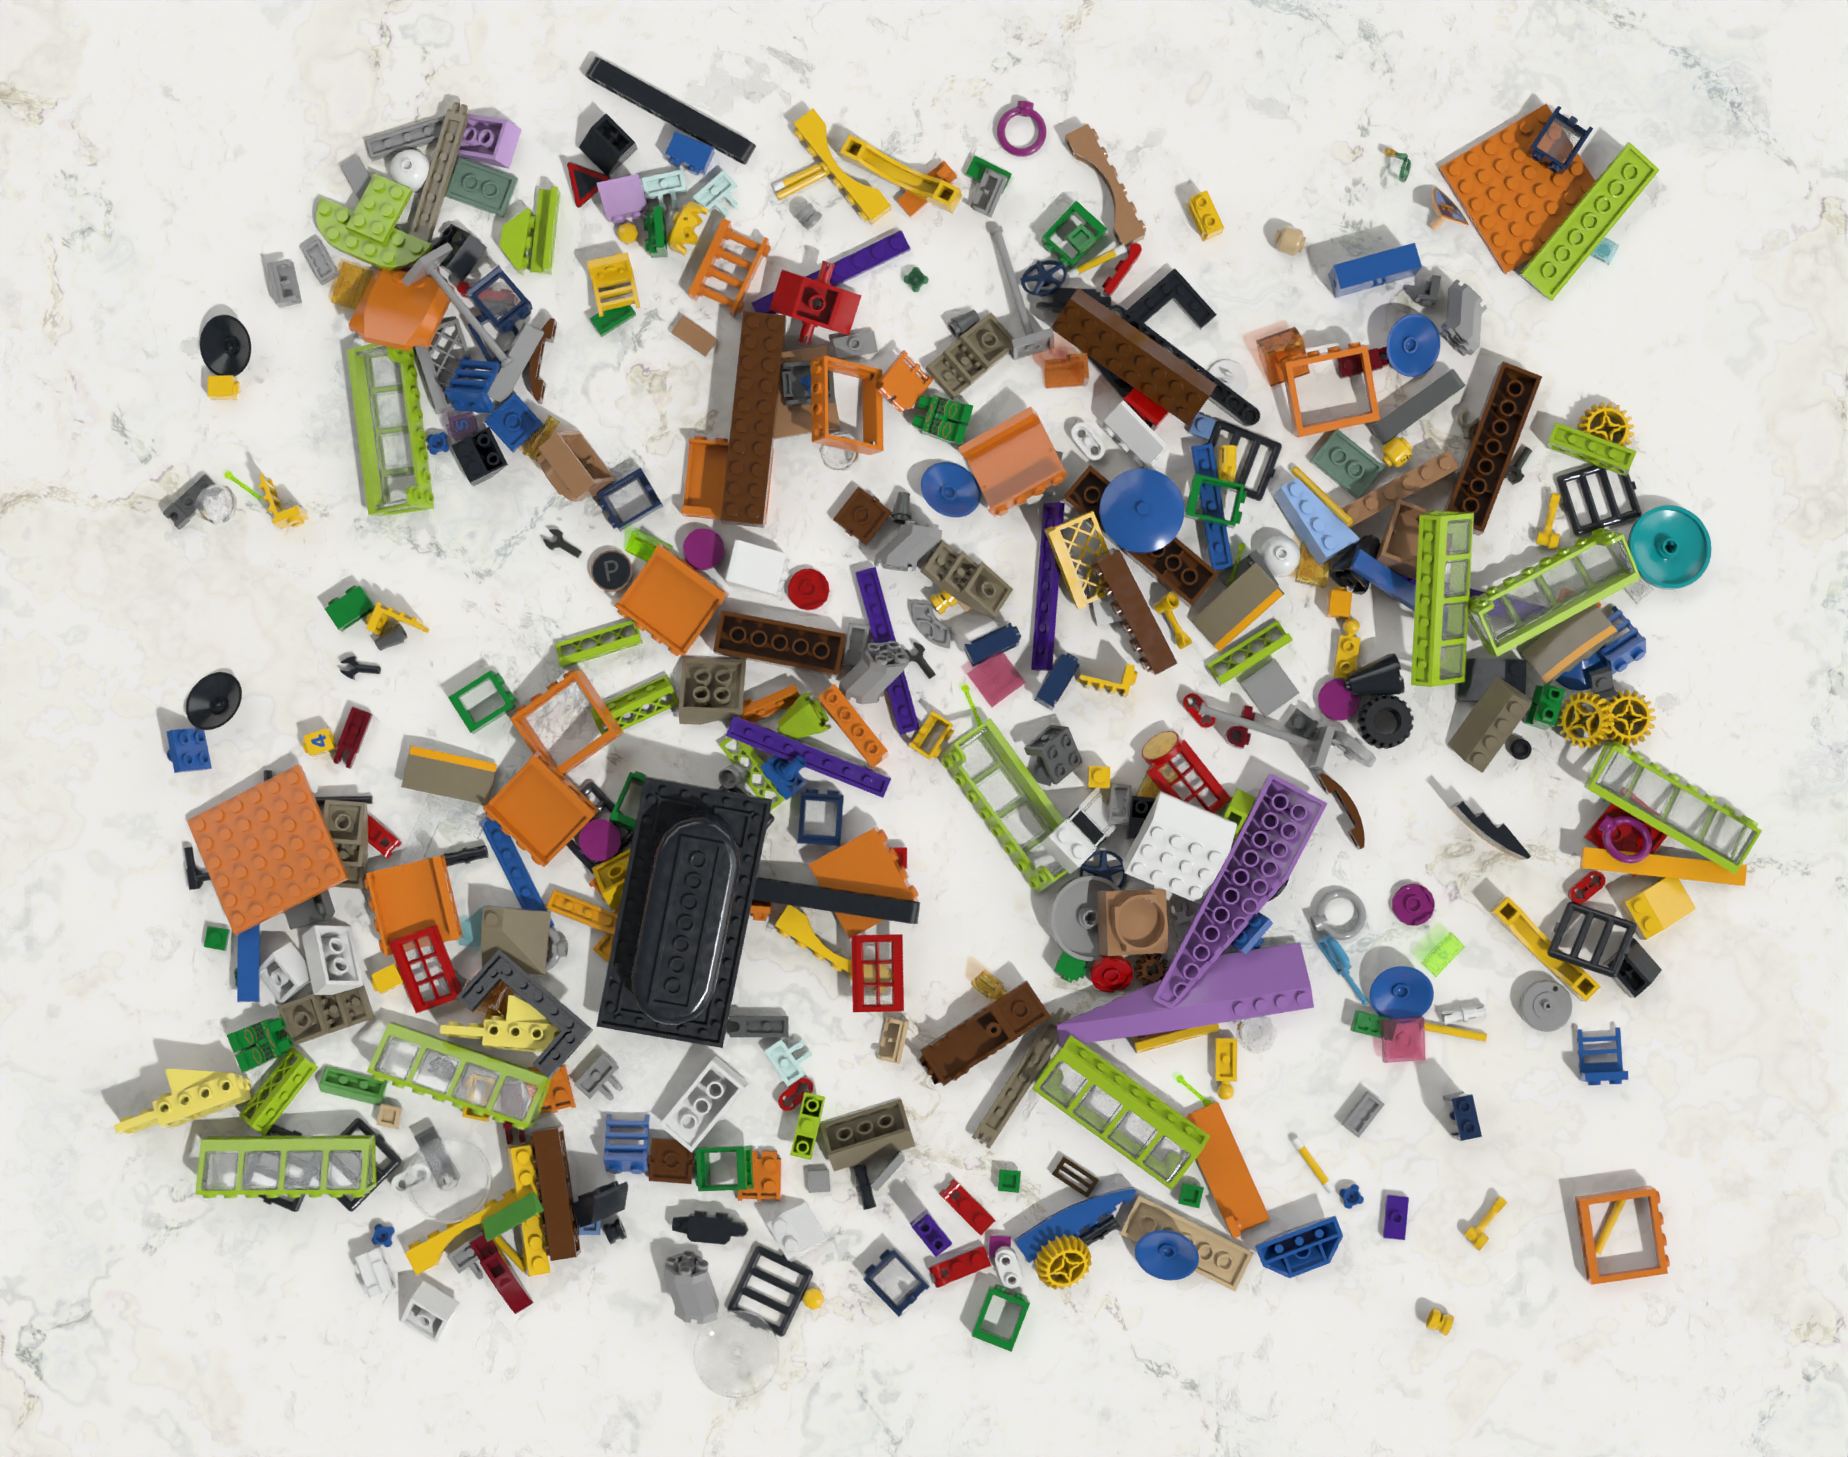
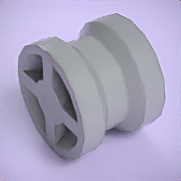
M809 203L801 209L796 219L802 221L805 228L809 230L817 224L822 214L816 212L813 209V205Z

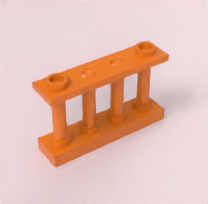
M723 218L688 291V296L697 301L699 296H706L731 308V317L735 318L737 313L740 314L745 305L742 301L763 257L766 258L768 256L771 246H769V239L764 237L762 244L733 232L731 221ZM731 239L757 251L753 263L725 251L724 247H722L725 240ZM722 258L749 270L744 282L715 269L716 267L713 265L716 259ZM714 277L740 289L736 299H730L708 289L707 285H705L707 278Z

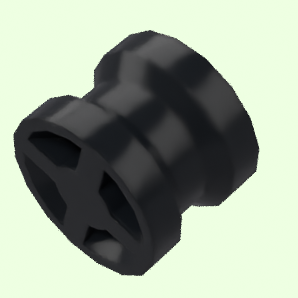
M620 1218L616 1219L612 1224L606 1223L603 1225L610 1244H614L618 1239L623 1240L627 1238Z

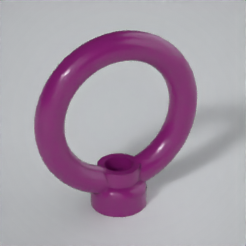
M1018 101L1017 107L1005 112L998 122V141L1005 151L1014 156L1025 157L1032 155L1045 142L1047 134L1046 124L1042 116L1033 110L1034 103ZM1014 116L1031 117L1037 124L1038 137L1027 148L1014 147L1006 138V125Z
M1607 815L1597 828L1603 832L1602 840L1607 852L1620 862L1628 864L1638 863L1644 860L1650 853L1652 847L1651 835L1647 827L1636 818L1618 816L1612 819ZM1627 824L1640 832L1643 838V847L1639 853L1626 855L1614 847L1611 833L1616 826Z

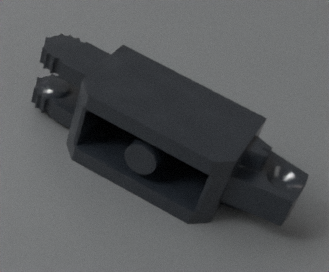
M1058 288L1049 294L1038 295L1040 297H1053V303L1038 302L1036 303V308L1052 310L1053 313L1060 314L1078 288ZM1081 289L1105 307H1111V297L1101 296V292H1096V289Z
M694 1210V1214L673 1217L672 1231L687 1234V1238L691 1242L725 1245L730 1241L731 1236L744 1237L749 1230L746 1223L733 1222V1217H728V1213L716 1212L714 1216L707 1215V1211Z

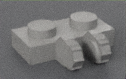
M602 1053L574 1084L589 1099L598 1090L610 1101L614 1099L613 1094L603 1087L606 1081H609L616 1090L621 1091L623 1089V1086L612 1077L619 1066L605 1053Z
M481 1231L447 1256L458 1273L469 1267L479 1280L483 1278L482 1271L475 1264L479 1258L469 1243L484 1234V1231Z

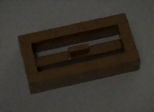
M1064 1156L1052 1172L1053 1176L1087 1198L1099 1181V1179ZM1064 1163L1093 1181L1092 1184H1089L1063 1166ZM1062 1170L1086 1186L1088 1190L1084 1191L1058 1172Z

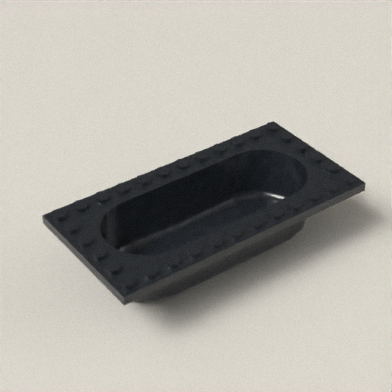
M645 776L596 1027L723 1048L772 799Z

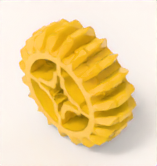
M1600 402L1599 406L1592 405L1591 410L1586 409L1584 411L1586 416L1582 415L1579 418L1583 423L1577 425V428L1581 429L1582 432L1610 442L1613 440V434L1621 432L1617 444L1624 447L1632 443L1629 438L1634 436V433L1629 431L1634 428V424H1628L1632 417L1625 418L1624 415L1627 413V410L1619 412L1620 405L1615 406L1613 409L1612 402H1609L1607 406H1605L1604 402ZM1600 415L1598 427L1590 429L1592 419ZM1609 416L1613 417L1619 424L1612 423ZM1603 427H1605V429H1609V430H1612V431H1610L1609 433H1606L1605 431H1599V430H1601Z
M1627 689L1624 691V695L1621 691H1617L1618 698L1613 696V700L1606 701L1605 706H1612L1608 710V713H1612L1614 707L1619 702L1624 701L1620 714L1609 717L1610 721L1620 724L1621 731H1624V734L1617 731L1614 725L1608 726L1612 730L1609 741L1612 742L1616 739L1620 744L1624 742L1625 747L1630 745V741L1633 746L1638 745V740L1640 742L1645 741L1644 735H1651L1648 728H1655V725L1650 723V721L1656 720L1655 716H1650V713L1655 712V709H1648L1647 706L1651 704V701L1644 703L1645 695L1637 698L1638 691H1633L1630 694V690ZM1631 703L1635 704L1642 714H1636ZM1624 715H1627L1628 717L1636 718V719H1632L1631 721H1627V720H1625V719H1623V718H1619V717H1622V716H1624ZM1635 722H1642L1640 729L1634 735H1630V730H1633V724Z
M1588 691L1585 694L1578 692L1577 696L1572 694L1570 695V700L1566 699L1563 701L1566 707H1560V711L1563 714L1558 715L1557 718L1562 719V722L1558 723L1557 726L1563 727V730L1560 731L1561 735L1567 734L1565 741L1572 740L1571 745L1577 746L1579 744V748H1585L1586 746L1593 748L1594 744L1599 746L1601 745V740L1606 741L1608 739L1605 733H1612L1608 726L1615 723L1609 719V717H1614V714L1608 713L1612 706H1604L1606 703L1605 698L1600 699L1599 694L1592 695V692ZM1585 702L1592 705L1596 711L1589 712L1586 707H1583L1582 703ZM1573 712H1574V713H1575V719H1574V721L1572 722V715H1573ZM1586 716H1591L1585 721L1586 723L1580 724L1586 719ZM1599 718V726L1597 729L1596 721ZM1582 728L1585 733H1588L1589 737L1581 736L1575 729Z
M1063 1234L1060 1239L1055 1236L1054 1241L1048 1240V1245H1041L1042 1251L1037 1252L1038 1258L1035 1259V1271L1040 1281L1047 1287L1051 1286L1054 1290L1058 1287L1063 1290L1065 1286L1071 1288L1073 1283L1078 1284L1080 1278L1085 1279L1084 1273L1090 1272L1089 1266L1092 1265V1256L1088 1250L1089 1248L1079 1237L1076 1238L1072 1234L1069 1237Z

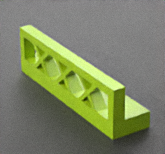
M551 186V190L539 189L530 267L531 273L552 275L561 194L558 187Z
M1557 422L1547 445L1548 449L1626 477L1637 452Z
M630 620L555 643L559 664L562 668L643 644L639 628L634 625V620ZM633 625L635 635L629 637L621 635L625 627ZM611 632L616 635L613 642L606 644L601 642L605 633ZM590 638L596 641L593 648L587 650L581 648L585 639ZM570 644L576 648L573 654L563 656L562 646Z
M1277 620L1206 666L1218 685L1221 686L1287 645L1293 639L1289 633L1286 634ZM1277 627L1282 637L1276 641L1268 640L1269 630ZM1253 640L1264 641L1262 650L1259 652L1250 651L1251 642ZM1248 644L1247 650L1241 649L1242 647ZM1236 651L1246 652L1244 661L1241 663L1232 662L1233 653ZM1230 655L1229 661L1223 660ZM1218 662L1227 663V671L1219 676L1213 665Z
M665 674L604 703L621 729L624 730L678 705L679 699L668 675ZM671 693L672 700L661 702L663 696ZM653 704L651 710H641L643 705ZM593 707L590 709L593 719L601 735H603L609 729L604 730L602 726L604 722ZM628 712L634 713L631 719H622L624 714Z
M728 737L718 745L732 763L740 764L741 757L750 758L752 768L751 771L746 770V772L751 773L750 779L746 776L745 781L755 795L765 798L766 791L775 792L779 800L771 805L770 811H772L786 799L777 792L771 780L764 776L763 770L760 768L764 763L752 746L736 740L740 745L739 754L730 753L725 745L733 739ZM742 749L745 751L747 755L741 754ZM733 756H738V761H737V762H736V760L733 758ZM754 766H756L759 772L754 771ZM753 774L764 777V788L753 785ZM767 783L770 785L772 789L766 788ZM758 790H763V795H762V796H761V794L759 793Z
M292 1047L239 1116L252 1128L265 1135L318 1066ZM296 1055L298 1057L297 1060L290 1066V1061ZM283 1074L282 1079L276 1083L279 1075ZM269 1091L268 1097L263 1100V1096ZM256 1108L253 1116L249 1118L248 1115L250 1114V1112Z

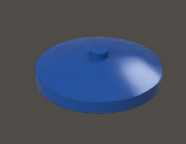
M1147 468L1128 470L1115 477L1106 487L1099 507L1100 521L1106 535L1118 547L1132 553H1151L1168 545L1178 534L1185 513L1183 497L1176 484L1163 473Z

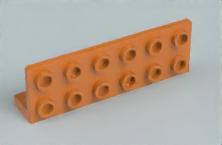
M1214 1102L1185 1115L1186 1119L1210 1135L1204 1149L1198 1155L1197 1161L1233 1239L1239 1237L1241 1232L1268 1221L1270 1217L1219 1103Z

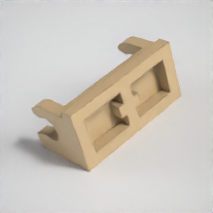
M886 1017L877 1059L900 1064L909 1025L908 1021Z

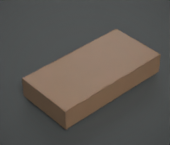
M684 315L671 332L704 357L708 355L718 341L714 336Z

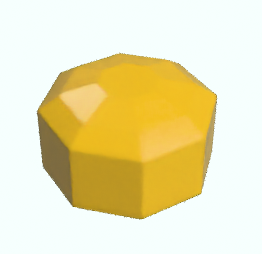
M629 222L620 225L617 231L620 241L627 245L636 242L639 236L636 226Z
M814 1287L806 1290L803 1301L806 1307L814 1310L821 1307L824 1296L821 1290Z

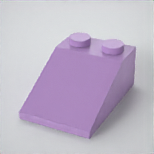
M468 114L469 119L457 156L510 169L522 129L505 119Z
M639 174L597 183L608 222L613 224L622 223L625 221L624 219L631 217L633 219H641L649 212Z

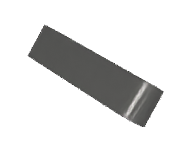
M1451 369L1372 426L1371 430L1382 445H1384L1466 385L1456 371Z

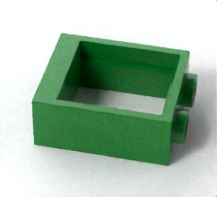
M1075 201L1042 236L1041 242L1047 252L1050 254L1053 252L1058 256L1057 260L1060 263L1062 262L1065 267L1069 266L1073 269L1106 234L1107 228L1078 201ZM1074 215L1095 234L1096 241L1084 252L1078 253L1071 259L1051 238Z
M1194 474L1184 517L1233 529L1241 521L1242 512L1239 511L1240 503L1244 504L1247 491H1243L1245 485ZM1201 484L1236 492L1230 520L1195 513Z
M490 670L448 697L472 734H475L516 708L513 703L516 701V698L510 690L506 691L503 687L505 681L499 672L495 674L494 671ZM491 679L506 704L476 723L461 697Z
M638 771L629 773L609 818L610 822L634 832L636 820L619 813V810L631 783L633 782L643 787L645 774Z
M752 1145L696 1148L694 1161L697 1165L695 1183L698 1191L747 1190L754 1188ZM736 1152L737 1184H711L709 1153Z
M995 1284L994 1287L989 1286L971 1336L1012 1352L1030 1301L1026 1300L1027 1296L1015 1292L1013 1295L1006 1292L1007 1288ZM993 1295L1022 1306L1010 1339L981 1328Z

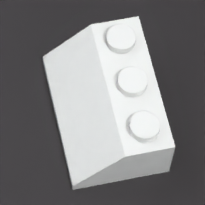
M1124 400L1103 422L1105 433L1111 438L1114 436L1119 441L1118 446L1125 453L1129 451L1133 456L1132 460L1140 468L1142 466L1148 468L1167 448V445Z
M314 925L302 935L314 995H334L363 986L351 926Z

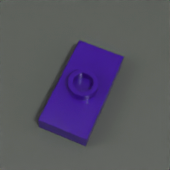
M1386 1196L1383 1238L1405 1240L1409 1197Z

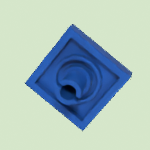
M188 728L166 732L170 748L167 751V758L173 763L174 773L212 769L204 730Z
M774 755L760 766L764 776L771 780L777 792L786 800L807 784L799 773L806 766V761L799 755L791 762Z
M1260 912L1254 915L1252 920L1248 921L1249 924L1230 944L1245 955L1252 947L1254 949L1261 947L1257 943L1258 941L1263 945L1264 939L1262 936L1273 925V922Z

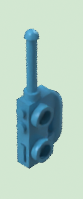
M1330 935L1318 940L1316 944L1336 973L1346 978L1361 1000V1004L1367 1005L1368 999L1366 1000L1349 975L1350 972L1348 970L1352 968L1350 960L1338 941Z

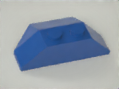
M1336 1216L1311 1221L1274 1235L1257 1244L1255 1248L1263 1267L1285 1277L1292 1278L1329 1264L1343 1238V1234Z

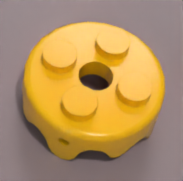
M692 201L685 204L681 212H677L673 218L672 223L675 225L666 238V241L669 242V248L685 256L687 249L683 244L694 245L698 243V236L695 234L694 229L703 222L698 213L707 215L709 210Z

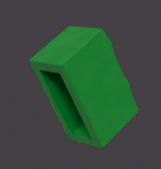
M356 585L350 587L345 591L346 595L340 599L338 597L328 602V607L325 608V611L341 632L375 609V604L360 585L358 587Z

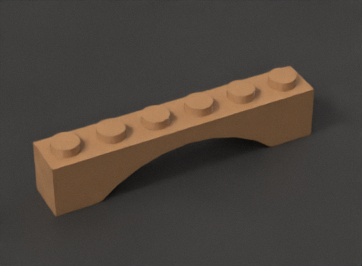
M1086 124L1066 134L1065 142L1074 159L1091 167L1107 185L1114 205L1112 232L1119 246L1124 244L1127 248L1131 244L1143 240L1147 230L1143 221H1138L1135 215L1137 213L1135 205L1126 198L1127 190L1123 183L1119 184L1116 178L1118 174L1115 167L1109 165L1107 161L1108 154L1105 148L1099 146L1097 132L1094 128L1091 129L1089 124Z
M1450 450L1342 507L1341 509L1353 519V523L1348 527L1351 529L1395 504L1398 499L1402 500L1456 472L1459 466Z

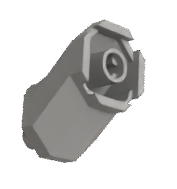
M1456 279L1448 288L1446 321L1441 325L1443 331L1440 335L1447 342L1451 341L1456 346L1457 352L1462 356L1466 354L1472 355L1480 347L1481 316L1487 307L1486 305L1481 306L1482 298L1469 285L1464 283L1460 286L1458 285L1460 281Z
M905 521V525H900L899 534L875 555L874 566L878 567L879 563H881L884 569L908 571V567H912V571H916L917 563L941 541L942 530H939V525L926 523V526H918V522Z
M888 641L869 643L867 645L863 658L839 683V690L847 700H850L851 697L855 698L858 704H871L879 701L880 696L884 695V690L902 673L909 663L910 657L902 647H899L898 642Z
M684 1251L682 1254L667 1257L664 1277L675 1306L674 1315L684 1322L691 1323V1319H695L697 1324H705L717 1319L719 1300L708 1272L709 1263L695 1255L693 1251Z

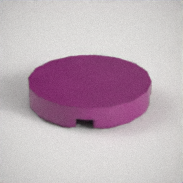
M706 528L696 529L689 533L682 546L686 562L701 571L716 567L722 560L725 551L721 537L713 530Z
M1333 679L1325 683L1317 697L1321 713L1334 721H1342L1352 717L1360 704V695H1351L1350 691L1346 692L1344 679Z
M595 819L588 822L582 828L579 835V846L582 852L588 858L595 861H606L613 858L621 846L619 829L612 822L605 819Z
M1419 884L1402 886L1395 892L1392 899V910L1395 917L1400 922L1410 926H1418L1427 922L1431 918L1435 907L1432 893L1426 887Z

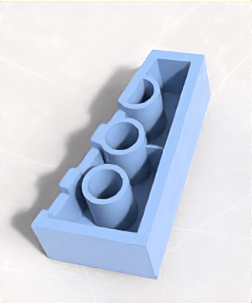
M1298 478L1282 486L1274 495L1318 566L1352 548L1360 540Z

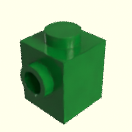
M1062 951L1053 971L1060 973L1061 979L1072 983L1073 980L1083 979L1088 967L1085 966L1086 961L1071 957Z

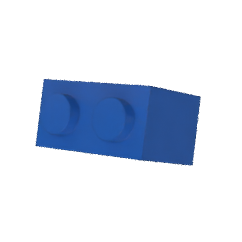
M675 131L665 156L671 165L675 167L684 166L688 168V172L698 176L699 173L702 175L706 174L715 152L713 147Z

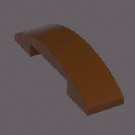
M550 318L541 329L544 334L530 359V383L538 404H543L546 383L544 380L539 379L545 342L554 343L557 321L554 318Z
M1324 773L1317 775L1316 777L1326 794L1333 791L1336 793L1354 825V828L1347 832L1357 850L1364 848L1365 836L1362 820L1351 797L1329 776Z

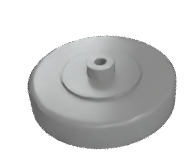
M1335 730L1332 742L1344 752L1343 755L1349 760L1354 759L1366 767H1372L1376 757L1362 745L1363 742L1356 737L1355 739L1340 730Z
M1548 980L1537 981L1528 986L1523 992L1520 999V1012L1524 1021L1530 1027L1544 1032L1555 1031L1563 1027L1569 1020L1572 1013V1000L1568 991L1559 983Z

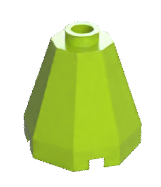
M806 692L799 696L777 722L779 726L777 732L794 739L823 733L832 727L831 724L826 725L829 718L817 698L814 700L810 698L813 695L811 692Z

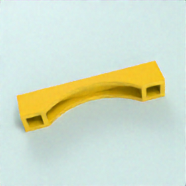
M813 108L793 123L794 135L800 142L804 140L808 145L806 149L813 158L816 156L821 161L819 163L821 169L826 174L828 172L831 173L834 178L832 180L834 185L839 190H844L847 194L845 198L851 206H857L860 210L858 214L864 222L869 221L873 225L891 210V204L879 189L856 182L837 165L828 147L826 124Z
M850 134L840 151L844 161L951 214L954 213L962 198L960 188L944 180L911 169L880 152L867 142Z
M1503 897L1489 911L1580 1001L1587 1002L1601 987L1581 967L1549 957L1547 951L1551 941L1509 897Z
M787 905L775 924L778 927L777 932L786 938L789 935L796 939L794 943L803 949H806L808 946L814 950L812 955L822 961L825 958L832 962L831 967L839 972L842 970L850 973L848 978L852 980V960L843 958L828 949L814 933L807 915L792 905ZM875 964L864 965V982H876ZM880 964V982H891L892 969L884 964ZM876 987L866 988L876 995ZM880 987V993L883 994L887 987Z
M525 1143L506 1147L516 1200L518 1201L532 1192H535L538 1200H540L536 1187L537 1178L533 1166L531 1145ZM542 1213L520 1224L525 1274L529 1277L551 1273L549 1259L545 1251L546 1239L542 1230Z
M513 1188L502 1194L504 1198L498 1202L496 1199L485 1203V1209L480 1212L474 1209L465 1214V1220L459 1222L456 1219L447 1224V1230L441 1233L439 1230L427 1235L428 1240L423 1243L417 1240L408 1245L410 1250L406 1251L405 1255L415 1274L418 1275L438 1264L449 1243L459 1233L474 1225L482 1224V1220L516 1202L515 1189Z

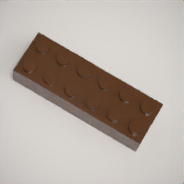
M1111 548L1091 559L1093 563L1090 566L1095 577L1101 579L1102 584H1100V587L1105 596L1108 595L1111 598L1110 606L1114 614L1120 616L1122 621L1119 624L1124 633L1127 632L1130 635L1131 640H1129V643L1134 652L1136 651L1141 658L1138 661L1143 670L1146 669L1147 672L1157 675L1178 664L1121 551Z
M721 610L713 652L718 655L839 677L847 635Z
M563 1126L537 1129L532 1132L533 1136H530L531 1149H535L536 1157L533 1158L534 1170H538L539 1179H536L537 1191L541 1192L542 1200L539 1201L544 1209L541 1213H544L545 1222H542L543 1234H547L548 1243H545L546 1255L550 1256L551 1261L574 1258L581 1253L576 1215L571 1203H574L564 1129Z

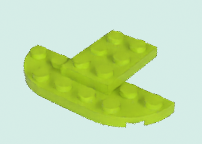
M374 174L355 211L322 197L319 199L316 209V222L323 238L336 250L385 270H401L402 267L415 264L419 258L428 254L433 247L431 243L394 228L413 194L412 189Z

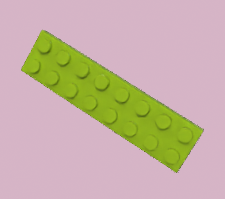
M1630 142L1626 143L1519 274L1548 300L1552 301L1660 169Z

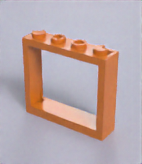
M1360 342L1349 343L1348 348L1340 349V346L1327 348L1328 352L1320 353L1319 350L1307 352L1305 357L1299 358V355H1291L1286 357V361L1281 362L1294 436L1303 437L1380 420L1367 345H1361ZM1360 353L1370 411L1303 425L1293 367Z
M825 355L811 360L812 443L865 455H873L884 451L883 395L877 390L880 386L878 381L882 377V370ZM828 371L862 379L863 442L829 434Z
M572 669L565 673L562 681L551 683L546 687L548 691L544 694L538 693L530 699L531 703L525 706L524 704L514 711L516 714L510 718L532 753L535 754L539 751L563 775L569 773L624 733L583 670L574 671ZM577 681L609 730L560 766H557L526 718Z
M1643 1186L1575 1196L1586 1279L1591 1285L1668 1274L1667 1267H1670V1261L1664 1250L1667 1240L1661 1229L1664 1220L1658 1208L1661 1199L1659 1191H1656L1654 1187ZM1648 1196L1658 1266L1599 1275L1589 1205Z

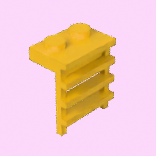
M628 252L616 253L613 256L587 261L599 317L604 316L603 311L635 304L636 309L641 308ZM626 283H631L630 286H626V287H621V288H617V289H613V290H608V291H604V292H599V291H598V290L604 289V288H609V287L618 286V285H622V284H626ZM633 293L634 295L631 297L601 303V300L609 298H614Z
M264 474L259 475L262 483L258 484V486L266 493L262 497L271 506L267 508L268 512L275 517V519L271 520L272 524L280 529L289 526L295 528L303 525L304 521L309 519L307 512L298 505L283 511L272 479L266 481Z
M377 602L373 613H369L365 625H367L366 630L379 636L382 635L389 617L426 633L430 630L423 627V622L418 618L410 617L406 613L399 612L392 607L388 608L380 602Z
M1126 664L1120 684L1081 674L1078 682L1085 684L1086 689H1089L1090 686L1098 687V692L1108 689L1110 690L1109 694L1114 695L1115 692H1121L1122 697L1126 698L1129 694L1130 686H1133L1136 682L1138 672L1134 671V665Z

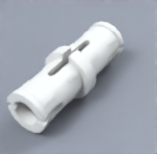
M1484 1003L1469 1007L1460 1006V1009L1442 1012L1444 1025L1461 1021L1466 1023L1471 1019L1487 1017Z

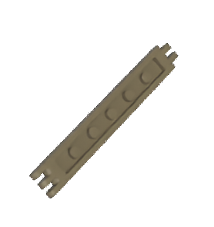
M454 102L452 109L447 110L409 233L428 243H431L469 119V115L466 114L468 106L465 104L460 106L458 102Z
M1060 1007L1056 1014L1053 1012L1050 1014V1017L971 1138L976 1139L979 1133L983 1134L979 1140L981 1144L984 1143L986 1138H989L990 1140L986 1144L988 1149L991 1148L1058 1044L1056 1025L1068 1020L1071 1016V1013L1067 1012L1064 1018H1061L1060 1015L1064 1011L1063 1008Z

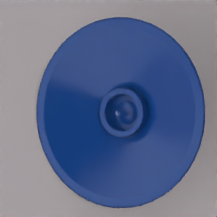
M1410 314L1399 319L1392 327L1387 339V356L1392 367L1401 375L1417 377L1429 371L1436 362L1440 351V336L1435 324L1428 317L1421 314Z
M940 462L930 466L922 476L921 491L923 497L936 512L944 516L959 518L971 514L979 505L981 498L979 484L973 474L963 466L951 462Z
M1596 651L1589 659H1583L1569 672L1565 671L1556 681L1563 687L1571 690L1590 689L1589 672L1605 668L1606 659L1599 651Z
M1398 966L1387 969L1376 977L1371 985L1369 996L1371 1005L1376 1013L1380 1016L1395 1019L1397 1023H1404L1420 1018L1429 1010L1434 998V989L1431 981L1423 972L1412 967Z
M1158 1230L1147 1233L1137 1242L1135 1247V1257L1139 1266L1146 1273L1158 1279L1171 1281L1186 1278L1195 1271L1199 1263V1254L1195 1245L1187 1237L1177 1232Z

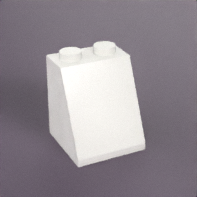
M735 539L726 582L729 586L777 597L778 592L783 591L785 580H782L783 571L787 572L790 560L786 559V553Z

